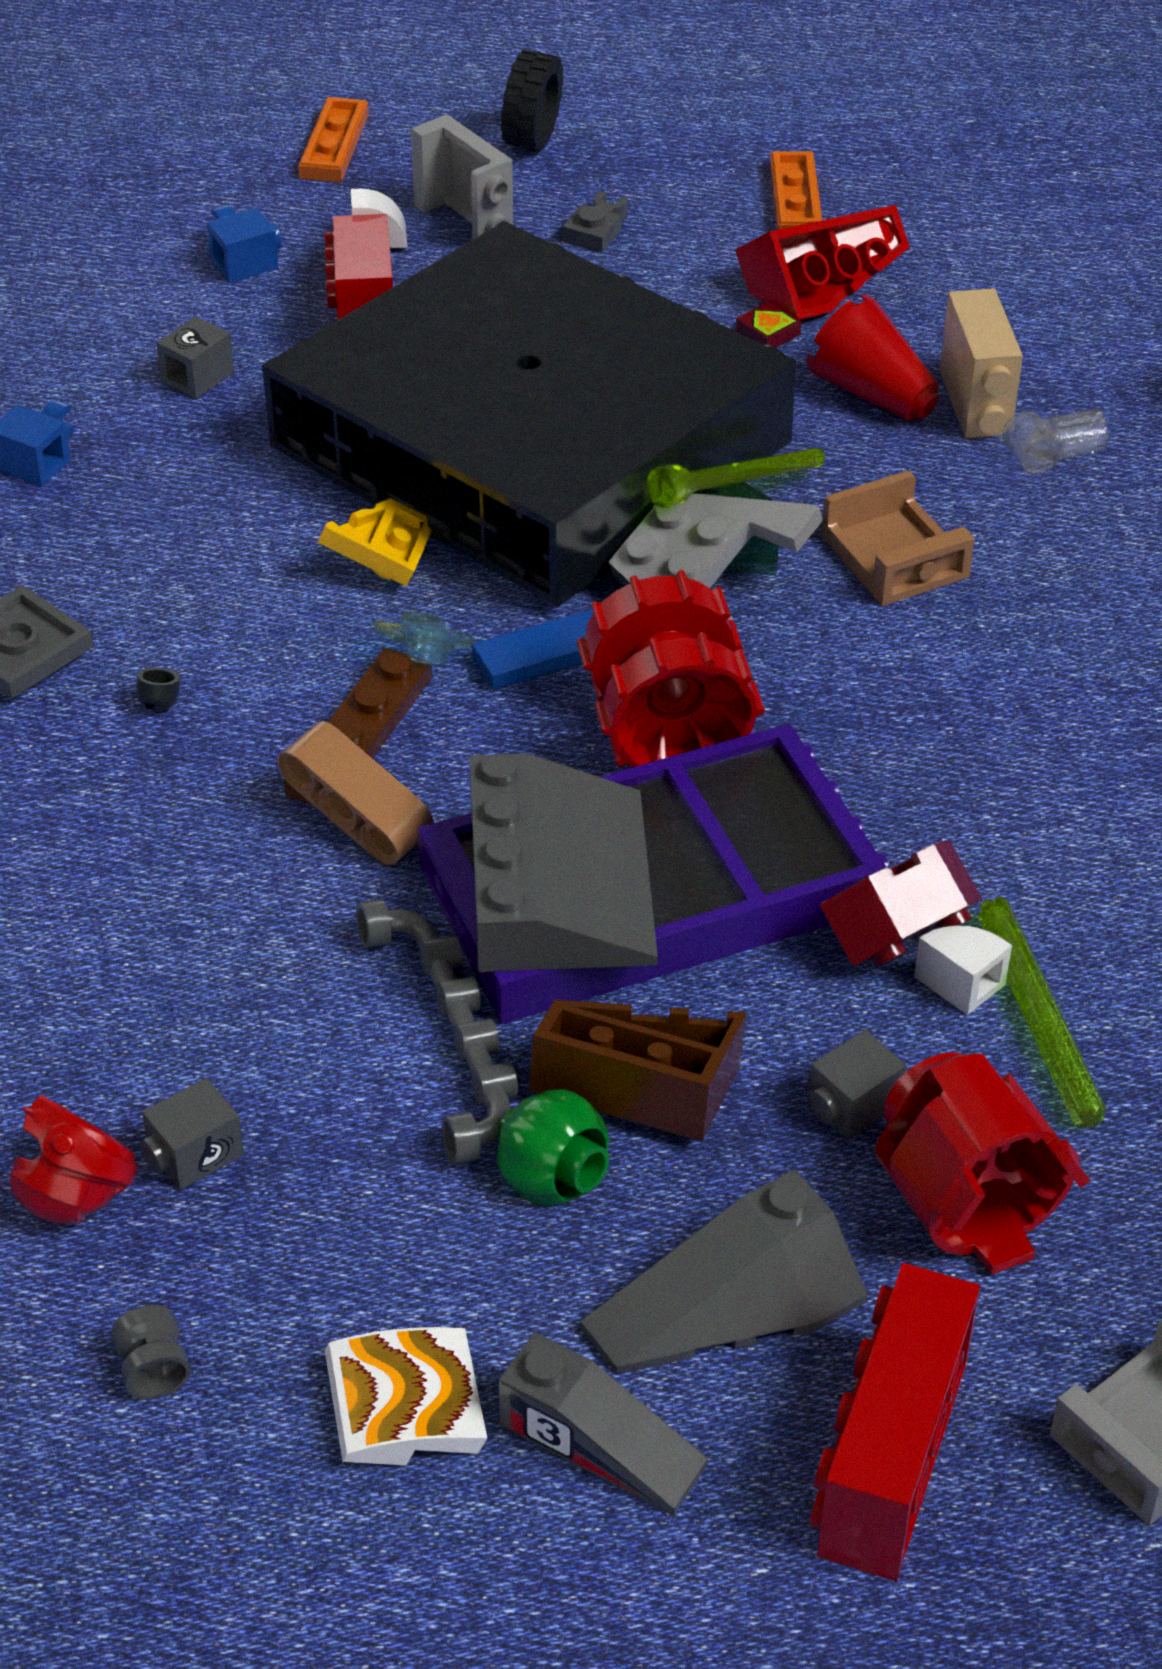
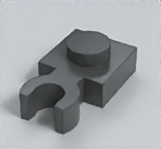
M601 191L597 193L594 197V206L581 204L562 226V242L602 253L621 231V221L627 217L628 198L622 197L617 203L609 204L607 203V192Z

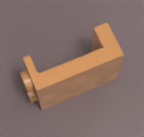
M909 470L828 495L824 499L822 538L881 606L970 577L975 538L964 526L948 532H944L916 502L914 498L916 477Z

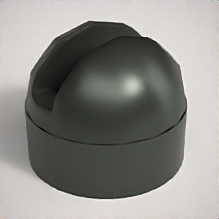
M147 668L137 673L136 692L138 700L144 708L152 709L155 704L157 712H163L170 709L176 703L180 690V675L165 668Z

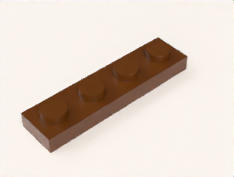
M384 647L328 723L339 729L373 759L432 679V662ZM284 780L285 796L311 804Z

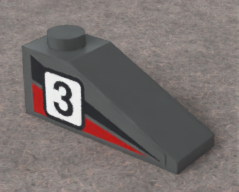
M536 1332L531 1335L499 1379L501 1427L672 1516L676 1514L707 1467V1457L596 1363Z

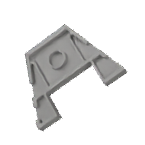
M666 491L608 563L612 575L624 586L631 583L630 577L636 575L640 580L654 576H674L679 570H684L687 578L699 581L710 588L752 536L759 537L797 553L823 521L820 507L813 504Z

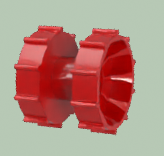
M679 570L674 576H654L640 580L636 575L630 577V584L612 593L602 603L593 602L591 604L593 615L587 624L585 636L578 638L576 643L584 670H591L590 675L598 699L594 704L602 733L604 735L609 734L608 737L617 766L621 767L625 764L631 767L639 766L746 736L752 732L756 717L763 715L765 709L756 683L751 682L753 677L733 620H728L731 614L721 587H716L712 590L699 581L687 578L684 570Z

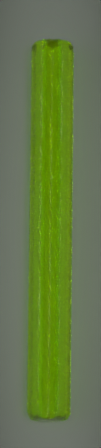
M998 897L994 900L986 899L980 904L981 912L978 918L984 930L1001 937L1012 945L1007 981L1073 1124L1080 1129L1087 1128L1090 1125L1096 1127L1104 1121L1103 1114L1106 1112V1106L1009 901L1003 897Z

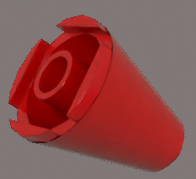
M867 294L860 295L863 302L858 305L854 304L851 300L844 303L829 317L817 333L814 342L820 347L815 358L808 353L806 359L808 369L815 376L907 421L917 417L923 419L928 416L939 401V396L937 395L939 384L876 300Z

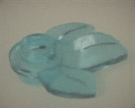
M409 611L402 614L401 622L376 620L371 622L370 627L382 638L402 642L407 646L406 654L411 660L426 664H446L449 653L460 648L470 649L472 644L475 643V639L470 634L448 630L444 620L425 612Z

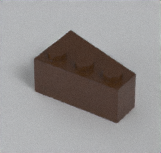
M556 999L553 1001L533 1034L530 1092L540 1094L547 1090L566 1089L589 1101L595 1111L703 1142L740 1069L746 1012L728 1011L727 1020L725 1021L689 1018L688 1008L670 1007L669 1017L631 1014L632 1005Z

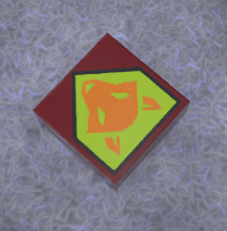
M768 301L737 317L735 331L761 344L771 345L776 348L801 335L802 321L773 302Z

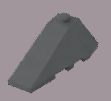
M794 1169L741 1197L581 1320L580 1329L616 1374L690 1359L694 1356L695 1351L701 1348L733 1342L735 1349L756 1344L757 1336L791 1329L793 1336L814 1332L866 1303L867 1292L834 1212Z

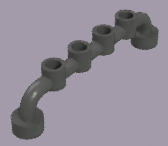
M383 899L360 902L356 906V921L360 940L365 948L389 945L392 936L391 932L409 934L417 942L422 970L426 976H431L436 988L439 1011L443 1017H448L451 1023L457 1054L461 1060H466L472 1074L475 1097L479 1104L485 1105L488 1113L487 1117L479 1122L475 1121L472 1113L469 1111L444 1116L442 1119V1137L445 1151L452 1165L479 1160L481 1147L499 1139V1124L503 1116L511 1109L509 1099L515 1098L518 1095V1082L511 1062L494 1064L490 1055L497 1054L499 1051V1038L494 1021L491 1018L475 1021L472 1012L479 1011L481 1006L480 992L476 979L473 976L459 979L456 977L454 971L461 970L463 965L460 942L456 935L440 938L431 922L417 912L405 909H387Z

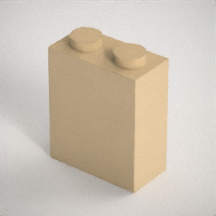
M996 289L948 292L939 370L964 437L1012 435L1023 355Z

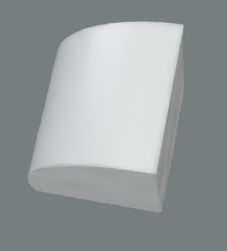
M351 189L352 215L387 214L390 248L408 247L404 216L396 203L378 191Z
M947 926L938 928L919 938L914 977L968 1015L1006 985L1012 945L1001 937L976 927Z

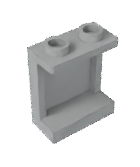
M448 114L411 129L415 207L426 213L446 204L472 223V240L504 221L513 225V164L511 158Z
M1162 1320L1158 1322L1153 1342L1092 1391L1087 1393L1076 1383L1059 1396L1050 1431V1437L1149 1526L1162 1516Z

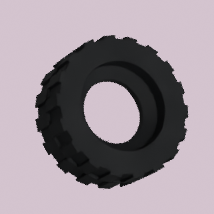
M523 49L517 55L508 76L501 111L502 140L505 141L506 145L541 152L550 140L562 98L563 65L559 56Z

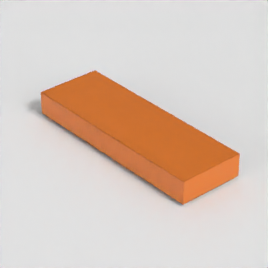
M336 97L326 98L298 165L299 179L342 183L369 115L368 101Z
M770 152V173L777 230L821 221L822 214L814 152Z

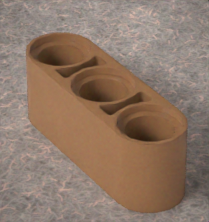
M317 722L277 757L279 770L285 780L370 855L383 864H396L418 844V827L434 823L433 816L428 807L416 795L339 729L328 722Z

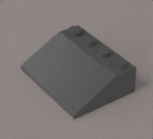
M528 753L469 755L478 972L657 965L658 955L640 790Z

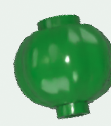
M566 1089L547 1090L524 1099L515 1108L510 1109L500 1121V1142L497 1150L498 1168L505 1181L523 1199L536 1205L548 1207L565 1204L573 1198L581 1197L583 1194L590 1192L604 1178L609 1165V1153L607 1151L609 1147V1134L599 1113L595 1111L589 1101L578 1094ZM555 1178L567 1185L555 1184Z

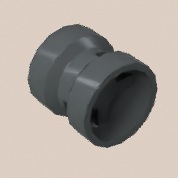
M146 1305L132 1309L116 1320L111 1329V1337L116 1353L121 1359H124L121 1373L125 1387L130 1395L139 1399H155L176 1392L185 1385L190 1377L191 1367L184 1348L177 1344L180 1330L171 1309L161 1305Z

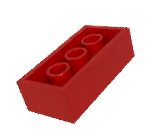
M903 1262L894 1288L882 1285L872 1317V1324L876 1325L872 1339L864 1337L853 1372V1377L858 1378L853 1393L845 1391L842 1396L834 1425V1431L838 1432L834 1448H824L815 1477L814 1488L819 1490L812 1509L810 1526L820 1529L817 1557L896 1582L898 1581L967 1365L981 1285Z

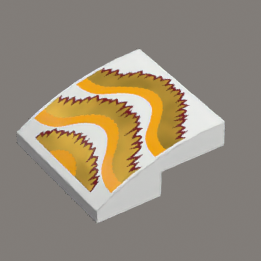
M418 1327L393 1329L351 1336L328 1343L325 1349V1356L343 1462L406 1466L415 1450L479 1453L487 1440V1434L465 1328Z

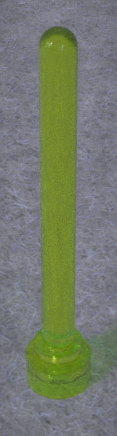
M812 448L694 471H688L678 464L659 466L654 468L648 476L647 491L655 505L667 508L685 503L694 491L817 468L824 464L826 456L823 450Z

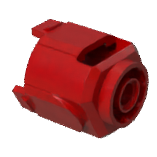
M947 1052L929 1057L910 1068L898 1079L888 1093L884 1104V1117L888 1124L877 1140L875 1153L879 1162L933 1242L948 1253L957 1255L974 1253L991 1274L1034 1260L1035 1250L1026 1234L1036 1228L1055 1211L1068 1194L1074 1181L1082 1188L1091 1180L1080 1166L1078 1153L1066 1138L1064 1140L1059 1138L1010 1073L1001 1077L983 1054Z

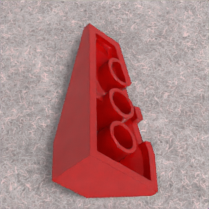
M892 205L769 231L735 249L749 293L763 303L773 302L801 321L832 312L840 305L841 301L850 294L855 293L863 286V283L874 274L882 271L909 249L910 246L897 206Z

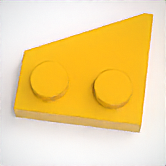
M390 498L377 503L373 509H361L352 513L348 522L338 526L334 521L326 523L318 543L372 569L381 578L394 580L407 586L432 530L428 527L425 515ZM419 522H424L422 528Z

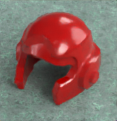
M43 1095L37 1097L30 1107L25 1106L23 1108L25 1112L23 1130L38 1140L41 1150L40 1156L34 1160L23 1157L16 1158L10 1173L11 1192L27 1211L42 1220L52 1223L79 1224L88 1215L96 1213L107 1206L116 1194L122 1193L127 1187H131L138 1166L134 1162L135 1154L123 1143Z

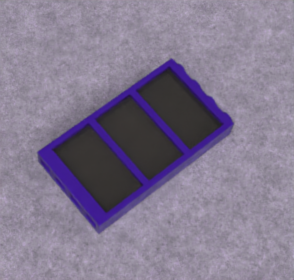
M788 723L600 776L601 778L638 789L641 792L658 955L657 965L478 972L471 813L418 827L420 869L454 935L457 936L460 946L501 1025L548 1011L555 999L585 1000L829 926L830 923L819 904L886 867L890 869L888 860L883 852L876 851L867 839L864 826L858 815L851 814L841 800L835 781L831 777L826 778L818 766L810 744L802 742L791 724Z

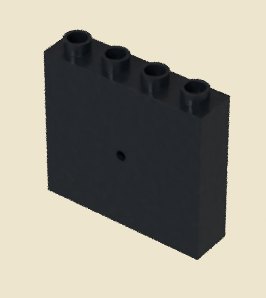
M506 221L262 365L269 441L272 448L374 505L391 498L425 515L428 527L432 530L430 536L557 607L611 570L608 563L609 560L666 491L717 495L792 441L795 359L784 355L780 350L771 345L761 344L709 319L698 310L688 309L636 284L627 276L617 275L565 250L555 242L541 239ZM419 522L420 527L422 528L424 522Z

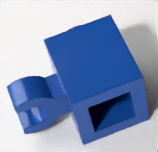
M229 204L211 209V214L216 220L207 222L210 260L229 283L279 268L277 249H280L282 245L279 230L273 222L269 223L257 208L236 214Z
M53 399L45 405L41 413L19 404L0 419V472L43 487L71 461L68 438L74 431V425L66 423L62 419L71 411V405Z

